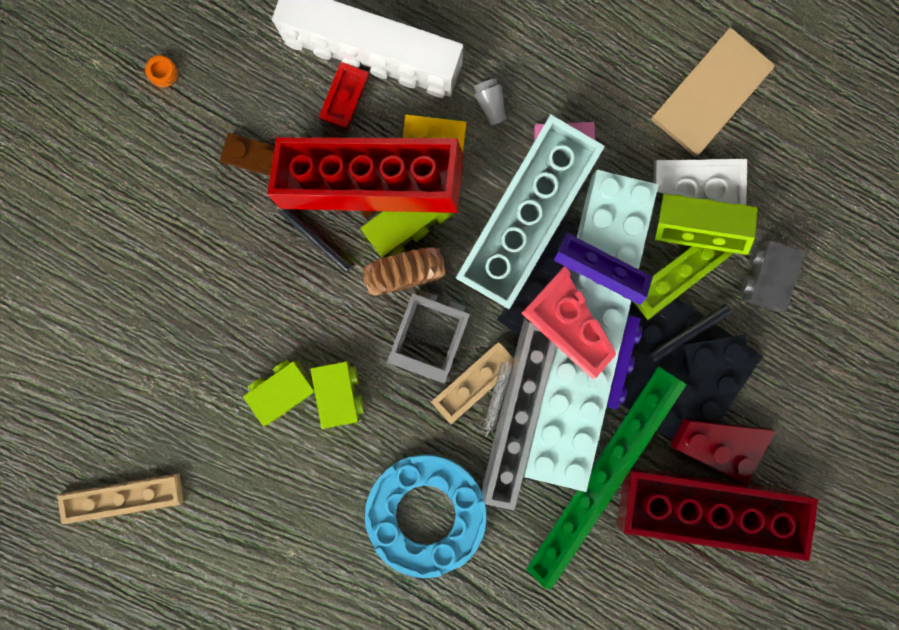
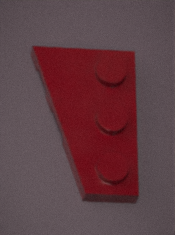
M684 418L670 446L748 485L775 431L766 427L755 428L739 424L728 425Z

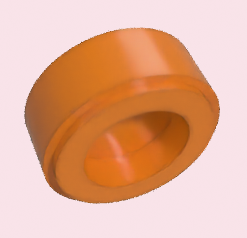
M156 55L148 60L145 66V73L154 85L169 87L177 80L178 68L167 56Z

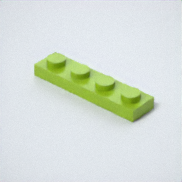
M692 246L653 276L647 298L641 305L633 303L649 320L734 253Z

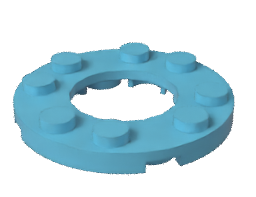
M433 454L409 456L388 467L374 483L365 508L366 531L378 556L396 571L417 578L439 577L464 565L478 549L486 527V506L482 498L481 489L473 476L455 461ZM424 485L437 487L447 493L454 504L456 513L454 526L449 534L439 542L431 544L415 543L407 538L398 527L396 518L397 506L403 495L415 487Z

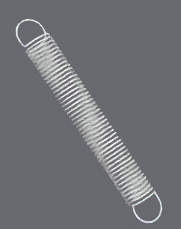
M508 362L501 363L490 408L486 415L485 423L489 425V430H495V428L490 427H496L504 398L501 396H504L506 393L505 389H507V382L510 379L509 375L512 372L511 368L508 369L509 367H506L510 365Z

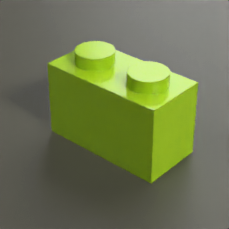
M288 359L272 369L275 373L266 381L261 377L248 386L250 392L244 395L243 398L263 427L269 425L315 393L313 381L299 360L291 363Z
M350 361L311 368L321 429L359 422L361 420L360 414H364L365 411L362 396L356 395L355 384H359L356 366L351 367Z

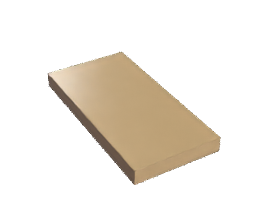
M730 27L653 115L651 120L691 155L697 157L772 71L775 65Z

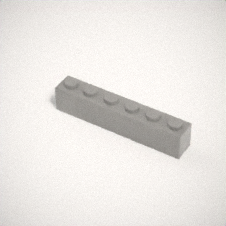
M527 318L523 320L512 365L513 368L481 490L484 504L514 511L556 345Z

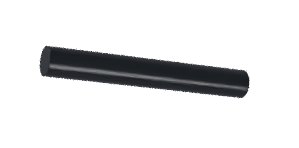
M293 209L281 210L280 214L347 274L353 268L354 264Z
M723 304L648 352L649 357L654 363L731 315L732 310L727 304Z

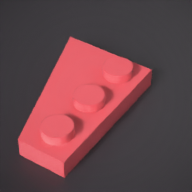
M564 266L521 314L589 377L594 379L598 377L616 356V352L599 322L594 320L584 303L586 300L581 291H578L572 282L568 268Z

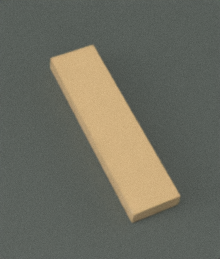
M179 473L57 494L61 524L184 503Z

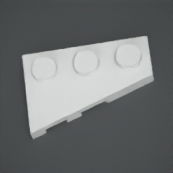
M747 159L654 161L653 183L658 184L657 192L661 194H678L684 197L712 199L718 202L746 205Z

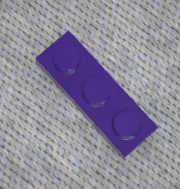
M566 233L554 258V261L639 305L647 298L652 276L569 233Z
M630 315L627 317L606 407L618 410L619 403L623 404L625 401L627 386L624 385L626 374H630L633 370L635 356L631 354L634 343L638 344L642 335V326H639L641 318Z

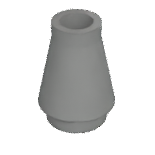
M497 78L475 85L476 94H474V97L488 118L490 126L506 121L502 84H498Z

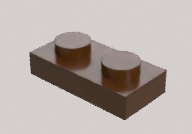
M228 133L220 162L270 177L275 146Z

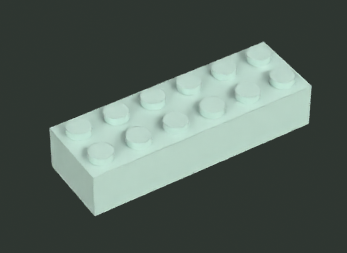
M550 114L458 272L456 279L510 309L605 146Z

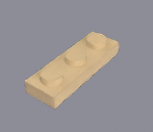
M497 342L439 393L431 403L452 424L495 386L501 363L508 362L511 365L508 368L510 369L514 358L500 342Z

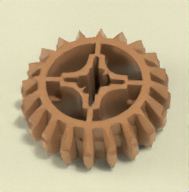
M429 247L412 250L369 263L363 268V279L369 294L375 296L388 294L442 278L446 274L445 262L438 248Z

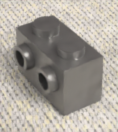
M773 241L760 243L751 254L750 263L753 265L750 274L746 275L742 282L741 292H743L741 300L775 312L787 311L806 252Z

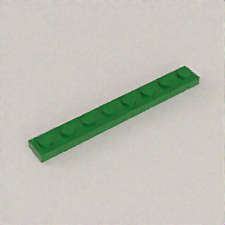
M660 367L657 368L592 467L587 491L577 490L527 566L526 570L543 588L552 590L687 385Z

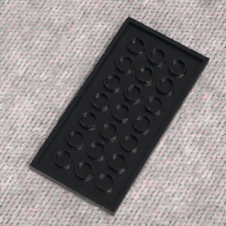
M565 221L544 249L510 309L505 307L497 318L499 323L519 336L523 320L526 318L521 313L564 267L562 264L554 261L566 233L577 238L578 230ZM676 298L647 320L631 301L628 315L641 318L639 326H642V335L639 343H634L631 355L635 356V362L632 372L626 374L624 385L627 386V394L624 403L620 405L630 411L658 367L681 380L687 385L657 429L673 440L684 418L719 423L764 356L747 345L750 359L749 366L687 375L682 346L654 363L649 357L648 352L705 316ZM715 324L685 344L732 337L733 335Z

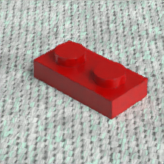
M340 62L321 109L319 119L348 131L369 79V72Z

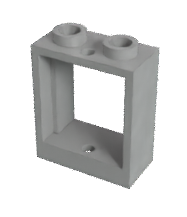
M421 290L419 295L413 293L411 295L387 363L445 384L470 314L464 312L466 307L461 304L449 301L447 306L436 302L438 296ZM418 304L460 319L442 368L400 353Z

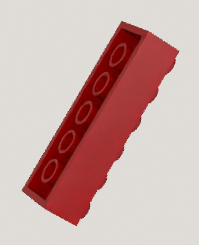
M276 137L267 195L280 209L458 213L464 155L457 138Z

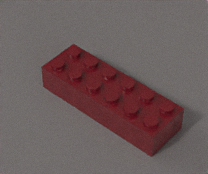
M632 467L622 483L617 527L624 534L810 561L818 499L804 492Z

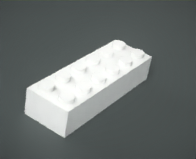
M278 0L272 17V21L285 44L293 49L302 50V48L312 50L313 54L322 59L330 60L333 57L353 67L359 68L360 66L369 69L370 73L376 77L386 79L389 76L398 79V82L403 86L425 88L427 93L435 97L452 96L463 63V44L334 0Z

